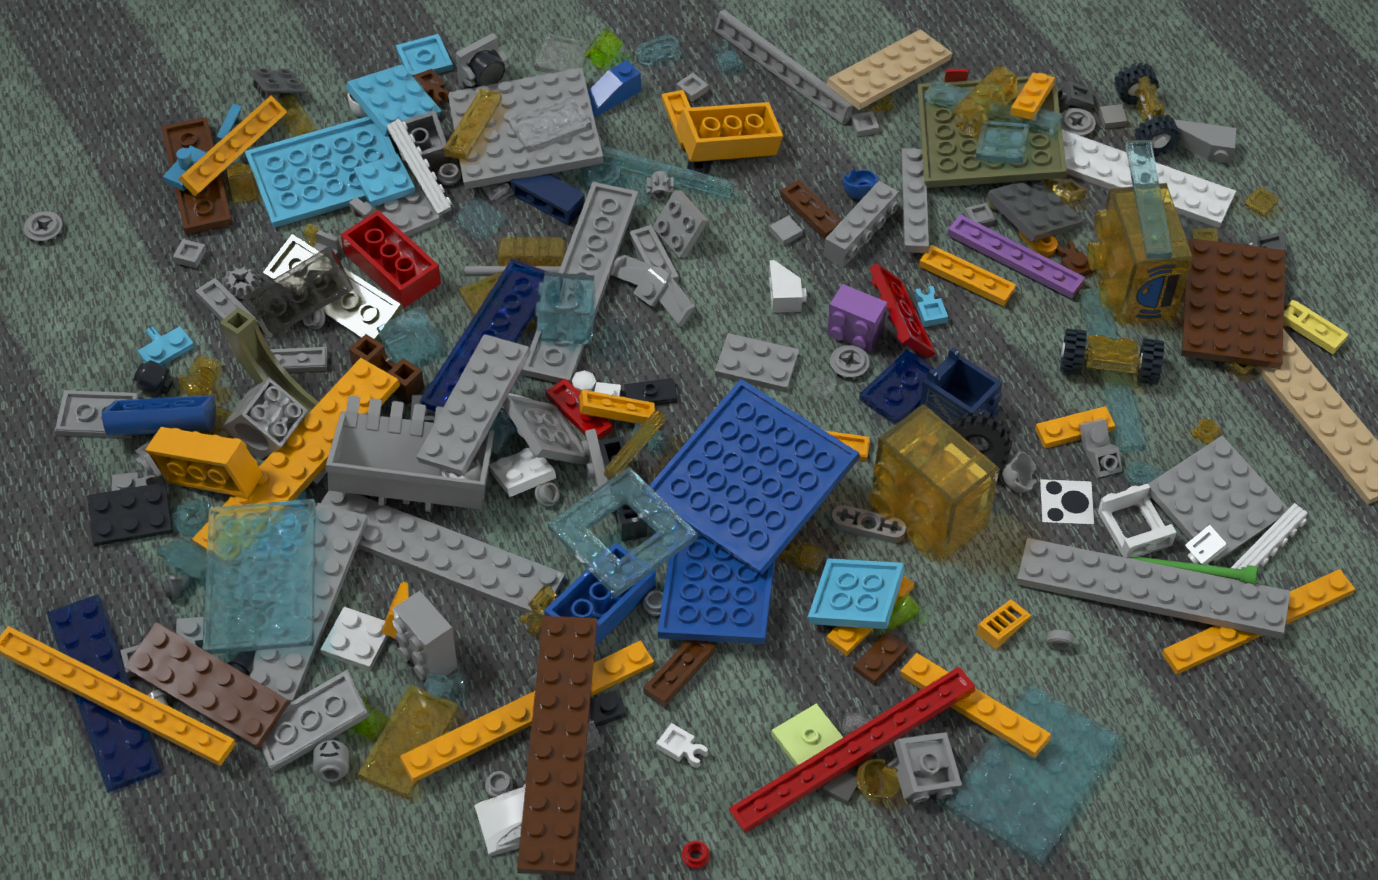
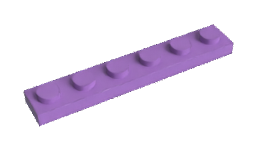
M961 214L948 229V236L1071 299L1084 284V276Z

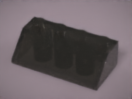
M326 247L245 295L243 298L269 340L354 289L332 247Z

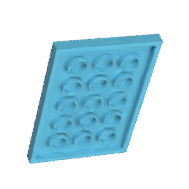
M369 116L245 151L246 159L273 228L350 206L349 202L355 197L362 202L367 201L354 174V168L396 154L389 136L384 135Z

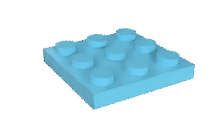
M402 64L348 81L345 87L384 135L390 134L386 125L397 119L403 121L434 110L437 117H440L441 109Z
M827 559L808 615L809 623L815 625L887 629L905 572L904 564L898 562Z

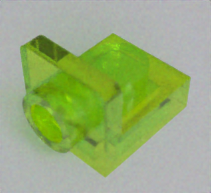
M361 694L370 717L352 726L351 729L373 742L390 720L388 716L367 704L366 697Z

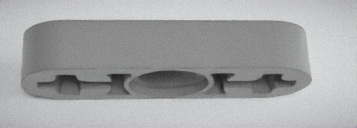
M846 505L838 506L832 512V525L840 531L889 543H898L905 537V523L898 518ZM842 515L847 516L845 521H840ZM855 517L858 518V519H857V525H853V524H854V521H855ZM869 520L874 522L876 526L873 529H866L861 523ZM880 523L884 524L882 531H879ZM892 527L897 528L895 534L890 533Z

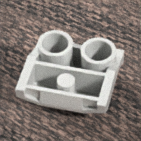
M525 785L522 788L474 805L489 857L519 848Z

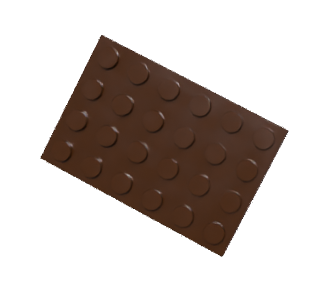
M1193 238L1188 239L1181 356L1281 369L1283 363L1286 250Z

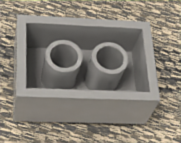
M418 591L393 608L395 619L393 620V625L397 630L395 637L399 643L398 653L405 662L410 661L414 665L413 669L421 680L426 679L432 686L458 668L452 626L421 591Z

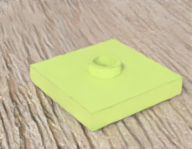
M817 704L771 731L773 738L795 766H798L843 738Z

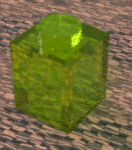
M607 28L594 38L584 55L601 69L613 61L624 43Z

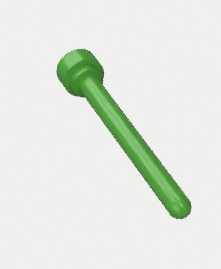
M1135 556L1130 558L1237 579L1245 584L1250 583L1255 586L1257 583L1258 566L1253 565L1234 569Z

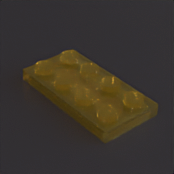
M409 685L358 773L359 779L409 800L419 780L412 783L400 762V755L446 734L459 711V704Z

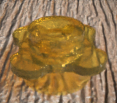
M1211 419L1199 420L1197 427L1191 430V435L1194 438L1203 440L1206 445L1213 442L1214 438L1221 434L1220 427Z

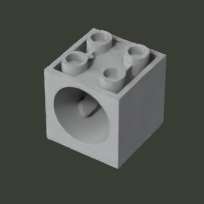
M269 377L247 392L221 428L233 438L242 440L251 453L257 458L263 459L283 446L308 410Z

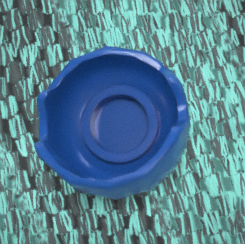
M852 169L847 177L845 174L842 176L845 192L856 200H861L879 181L876 174L864 169L858 171Z

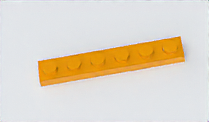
M272 95L269 96L190 167L179 180L196 196L279 121L287 111Z
M918 653L900 671L901 677L920 689L949 673ZM976 688L975 692L950 706L1034 759L1051 740V733Z

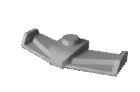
M626 255L618 257L613 263L610 275L638 285L633 292L635 295L652 307H656L660 301L678 326L683 327L695 306L668 271L660 266L656 267Z

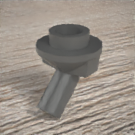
M187 571L180 580L177 575L165 576L166 581L162 582L165 597H170L172 601L181 598V591L186 589L196 578L195 573Z

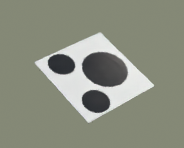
M1040 479L1042 522L1094 524L1092 483L1090 481Z

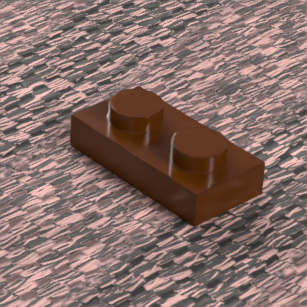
M887 631L853 665V670L872 685H875L908 651V645Z

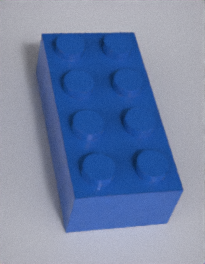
M615 542L544 610V616L597 618L596 647L644 600L649 592L656 588V571Z

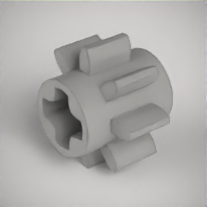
M657 171L652 174L651 178H646V193L651 194L653 199L662 201L666 200L669 194H673L674 178H669L668 173Z

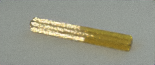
M656 410L605 467V477L615 480L663 425L666 418L664 413Z

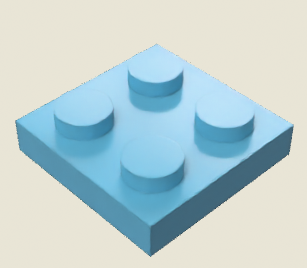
M398 153L354 168V174L368 203L372 207L415 193V186Z

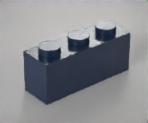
M544 174L511 180V191L514 197L568 226L578 217L583 209L585 194L578 188H573L564 183L559 178Z

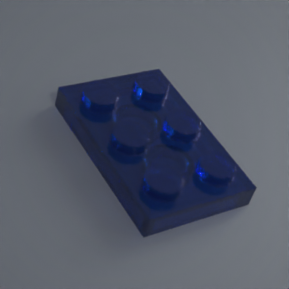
M906 350L860 393L859 400L896 426H899L920 406L923 381L926 379L927 373L931 369L935 370V368L909 350Z

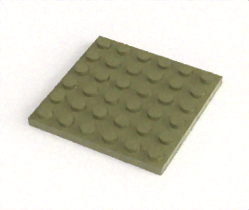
M1047 74V76L1055 77V74ZM1030 76L918 84L925 186L932 188L1067 178L1056 79L1054 80L1053 88L1033 120L1010 115L1013 103Z

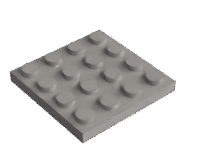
M1223 435L1148 484L1150 486L1148 494L1190 541L1210 525L1229 546L1209 562L1212 566L1271 527L1289 509Z

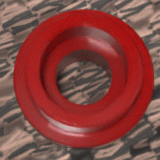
M691 841L684 846L682 860L689 868L700 869L709 862L710 851L703 842ZM699 853L701 857L694 859L691 857V854Z

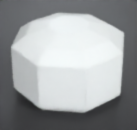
M584 370L574 374L571 384L580 393L582 389L594 391L596 380L593 373Z

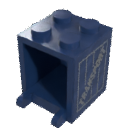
M952 348L948 352V357L935 370L931 369L927 373V377L923 381L919 411L947 430H950L955 420L959 416L962 418L966 412H969L970 416H972L974 410H980V415H984L985 411L991 412L989 417L994 418L999 413L998 403L1002 398V382L961 356L956 348Z

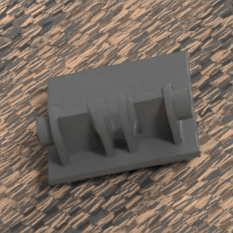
M258 68L257 70H249V73L254 78L253 86L265 100L272 95L278 102L280 93H308L307 89L289 69L269 70Z

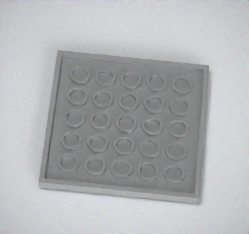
M582 68L457 90L448 94L465 189L604 163Z

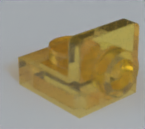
M238 163L228 168L227 173L233 202L257 199L251 166Z

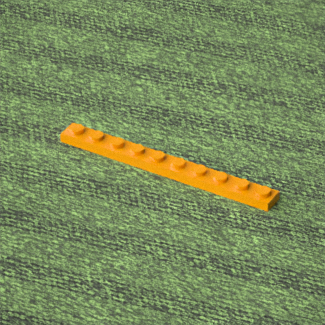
M9 626L0 635L1 656L218 766L222 765L236 745L233 738Z
M641 640L594 662L591 696L654 665V660ZM535 691L400 755V762L412 783L532 726Z

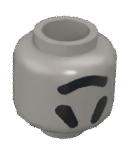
M337 740L323 741L318 744L313 754V771L315 775L326 782H336L343 778L349 770L350 752L348 747Z

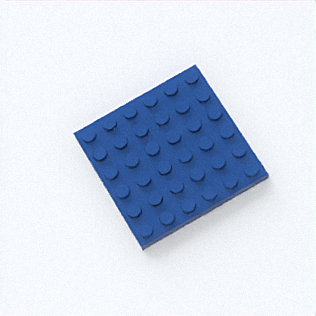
M740 379L643 493L646 498L763 575L860 459V454Z

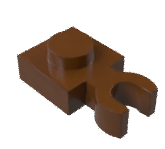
M433 69L413 76L424 91L433 97L432 100L437 106H440L442 99L446 103L449 102V92L444 89L445 83Z
M1072 241L1067 242L1068 250H1064L1060 244L1057 245L1056 254L1062 258V266L1082 276L1094 273L1095 267L1083 251L1075 252V244Z

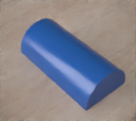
M215 395L114 400L101 412L103 427L109 437L156 435L160 427L178 428L189 432H211L214 429L216 420Z

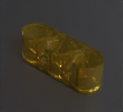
M505 237L498 241L497 265L561 266L567 251V242L557 237Z

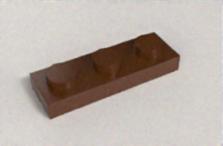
M800 180L780 190V197L824 239L842 221Z
M687 640L643 687L644 694L665 707L716 652L715 646L708 641Z

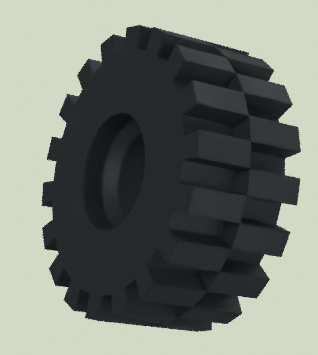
M974 410L972 416H970L969 412H966L962 418L959 416L954 424L951 425L945 442V448L950 444L953 445L985 472L988 477L990 472L994 476L998 474L999 468L1001 470L1004 468L1012 447L1011 431L1006 432L1008 425L1005 422L1000 424V417L997 415L994 418L989 417L991 412L985 411L984 415H980V410ZM972 437H982L987 440L989 447L986 450H976L970 446L969 440Z

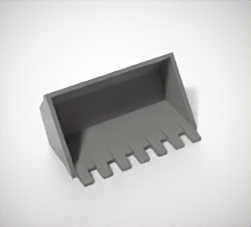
M348 396L346 412L341 411L326 463L329 491L379 497V506H385L387 498L401 499L403 504H410V501L425 502V512H431L433 504L482 510L495 431L489 429L473 459L475 464L476 460H478L482 467L480 481L442 476L441 469L419 463L416 458L443 407L436 408L434 423L424 422L425 405L415 404L412 420L402 419L403 402L393 401L390 417L380 416L381 399H370L367 415L358 413L360 397Z

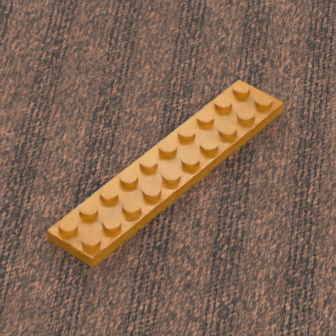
M360 358L296 426L283 446L272 452L259 466L263 476L250 496L246 498L232 495L192 538L194 544L233 569L243 558L244 552H248L253 547V544L266 533L326 467L341 411L346 412L348 396L360 397L358 413L368 415L370 399H381L383 405L400 386L399 380Z

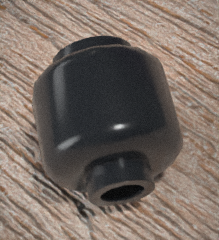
M152 360L141 363L134 375L137 389L154 397L160 396L162 392L168 393L173 384V379L170 378L171 370Z

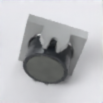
M494 33L455 53L458 84L462 88L472 87L475 84L478 86L497 84L502 79L505 68L508 67L506 63L508 58L498 46V37Z

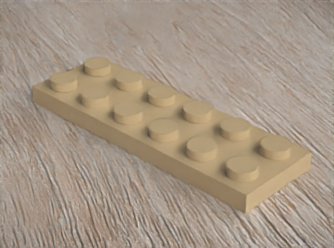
M920 29L828 78L827 86L860 110L951 60L952 52Z

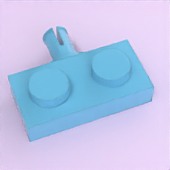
M151 326L146 330V334L152 339V342L138 350V354L144 363L152 360L165 365L193 349L194 343L180 326L165 335H160L155 327Z

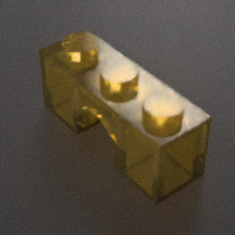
M998 64L952 110L956 127L974 138L989 123L988 112L991 106L997 102L1005 107L1019 92L1016 74Z

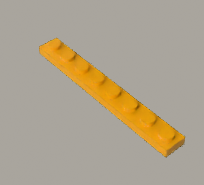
M1339 569L1290 591L1285 625L1352 595L1355 588ZM1215 625L1163 649L1162 655L1177 675L1262 635Z

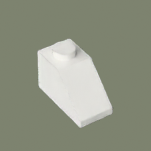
M770 260L769 283L772 313L801 312L802 302H806V288L801 287V278L775 260Z

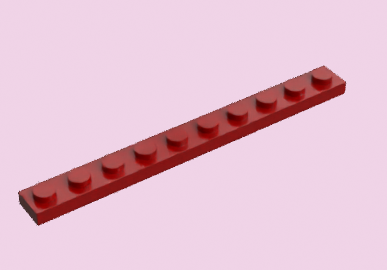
M958 666L729 807L730 815L743 833L746 834L975 692V685Z

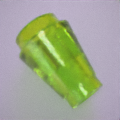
M910 595L899 596L895 601L887 627L889 632L917 617L920 607Z

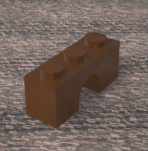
M364 334L349 348L352 366L362 358L397 378L400 386L393 394L409 404L412 401V395H418L425 388L423 372L420 368L404 358L395 364L387 356L385 346L369 335Z

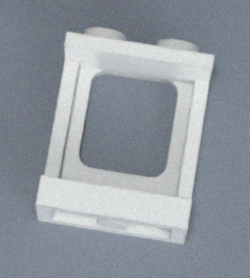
M1148 484L1132 486L1126 491L1117 494L1110 493L1101 498L1098 513L1122 556L1125 558L1139 557L1173 545L1176 531L1172 524L1165 526L1148 498L1150 490ZM1135 505L1141 510L1151 531L1126 538L1112 516V512Z

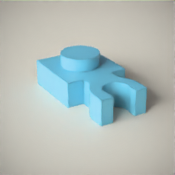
M933 286L928 287V295L922 294L920 288L915 289V297L918 301L917 310L924 327L944 324L948 321V315L941 298H934L935 289Z

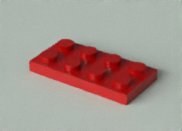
M878 263L874 264L869 268L873 276L871 281L876 289L880 291V299L887 302V309L890 313L888 318L898 331V340L903 346L911 347L916 354L920 353L926 358H931L936 352L903 281Z

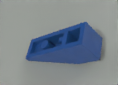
M628 60L608 70L589 89L588 95L594 118L641 92V73Z

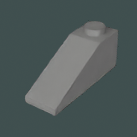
M1174 119L1181 137L1178 145L1206 160L1231 163L1235 150L1236 128Z

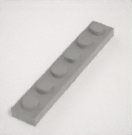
M902 148L904 252L928 253L927 186L924 183L922 149Z

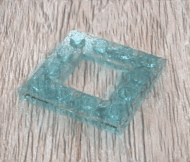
M627 467L548 523V529L615 597H618L697 539V532L630 467ZM627 503L656 534L619 560L589 528Z

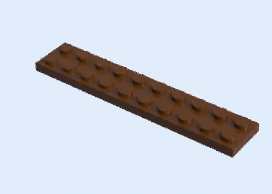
M543 616L517 873L575 876L597 618Z

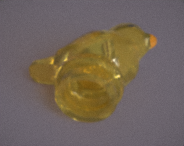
M200 367L186 377L180 375L178 386L181 391L188 392L192 396L213 395L212 387H214L217 377L212 369Z

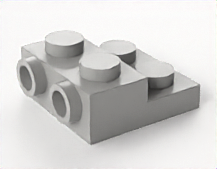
M947 732L902 738L894 742L901 766L897 776L904 799L912 798L913 803L926 801L929 799V795H936L937 799H945L953 796V791L962 786Z

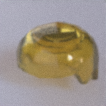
M884 759L865 761L859 767L856 777V784L861 794L870 801H885L893 798L900 791L897 776L898 769L886 765Z

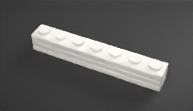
M397 119L386 125L438 216L450 211L452 203L449 197L445 198L443 194L445 191L442 185H438L435 181L437 180L435 173L430 172L428 169L430 165L426 159L423 160L421 156L423 153L419 146H415L414 142L416 141L413 135H409L406 131L408 129L406 123Z
M1294 503L1231 568L1241 569V567L1253 565L1258 566L1259 571V567H1264L1269 560L1268 558L1270 556L1273 557L1277 553L1278 547H1283L1288 541L1287 538L1289 536L1293 537L1299 526H1304L1307 521L1305 519L1307 512Z

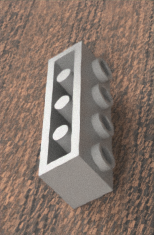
M878 181L825 238L824 257L844 267L856 256L863 245L869 242L874 233L884 225L885 221L897 211L899 191Z

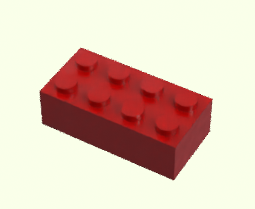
M379 210L340 234L343 253L393 300L401 304L403 309L441 284L439 265Z

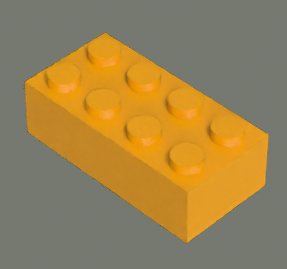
M769 102L683 108L677 125V130L690 162L777 155L783 138Z
M160 427L145 449L169 484L248 498L263 476L257 461L248 451L247 445L238 438L231 439L219 435L201 434L197 431L189 432L178 428Z

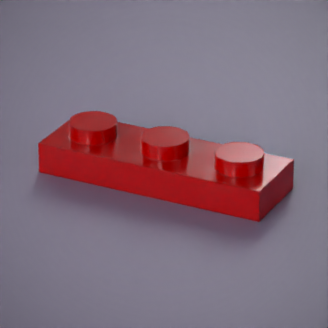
M566 378L546 390V398L552 404H555L559 411L584 436L585 431L595 429L597 438L600 440L612 432V424L606 418L590 416L580 412V392Z

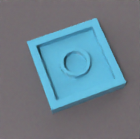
M439 34L396 45V51L402 65L412 76L429 69H433L436 74L453 70V64Z

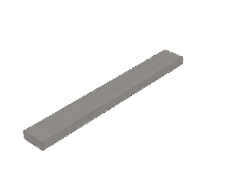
M726 10L719 12L714 31L842 125L849 122L854 107L852 104Z

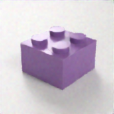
M842 284L830 303L827 334L835 340H842L872 352L884 332L887 302Z

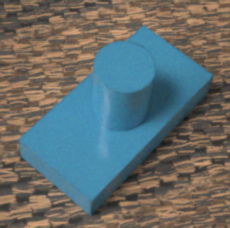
M232 104L217 135L216 144L237 126L242 106Z
M192 146L188 149H179L176 153L178 160L163 176L164 183L185 191L187 188L179 178L202 158L206 152Z

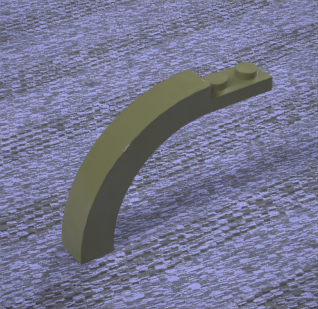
M239 307L236 308L220 322L230 347L257 385L270 377L308 411L302 418L303 420L319 401L306 392L279 363L265 342L256 318Z

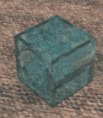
M545 272L544 282H539L538 296L540 297V302L536 303L537 331H541L542 341L591 344L596 307L595 275Z

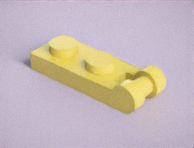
M1292 300L1286 305V310H1284V326L1291 327L1328 352L1334 354L1347 340L1348 333L1299 302Z

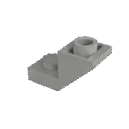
M1101 418L1079 424L1083 448L1097 476L1103 477L1122 472L1119 448L1110 444L1106 419Z

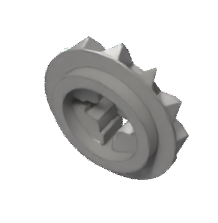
M1071 108L1065 110L1060 115L1061 128L1064 131L1084 137L1085 135H1091L1095 129V119L1086 110ZM1080 122H1081V125H1080V126H1079V125L1072 126L1073 123H1074V124H1077V123H1080Z
M38 212L26 220L24 232L28 240H34L36 244L40 241L47 243V240H56V235L62 234L63 223L61 218L53 212ZM39 225H40L41 227L43 226L44 228L48 227V230H47V231H45V230H43V229L40 230Z
M244 266L242 269H238L235 267L232 272L226 271V276L222 278V285L236 299H245L258 292L261 286V278L254 268L248 269ZM239 279L242 281L243 279H245L246 283L239 282L237 284V280Z
M846 345L839 347L830 357V368H833L835 375H842L843 379L852 377L855 380L857 376H864L865 372L869 369L870 360L867 353L856 346ZM853 358V364L848 368L846 363Z

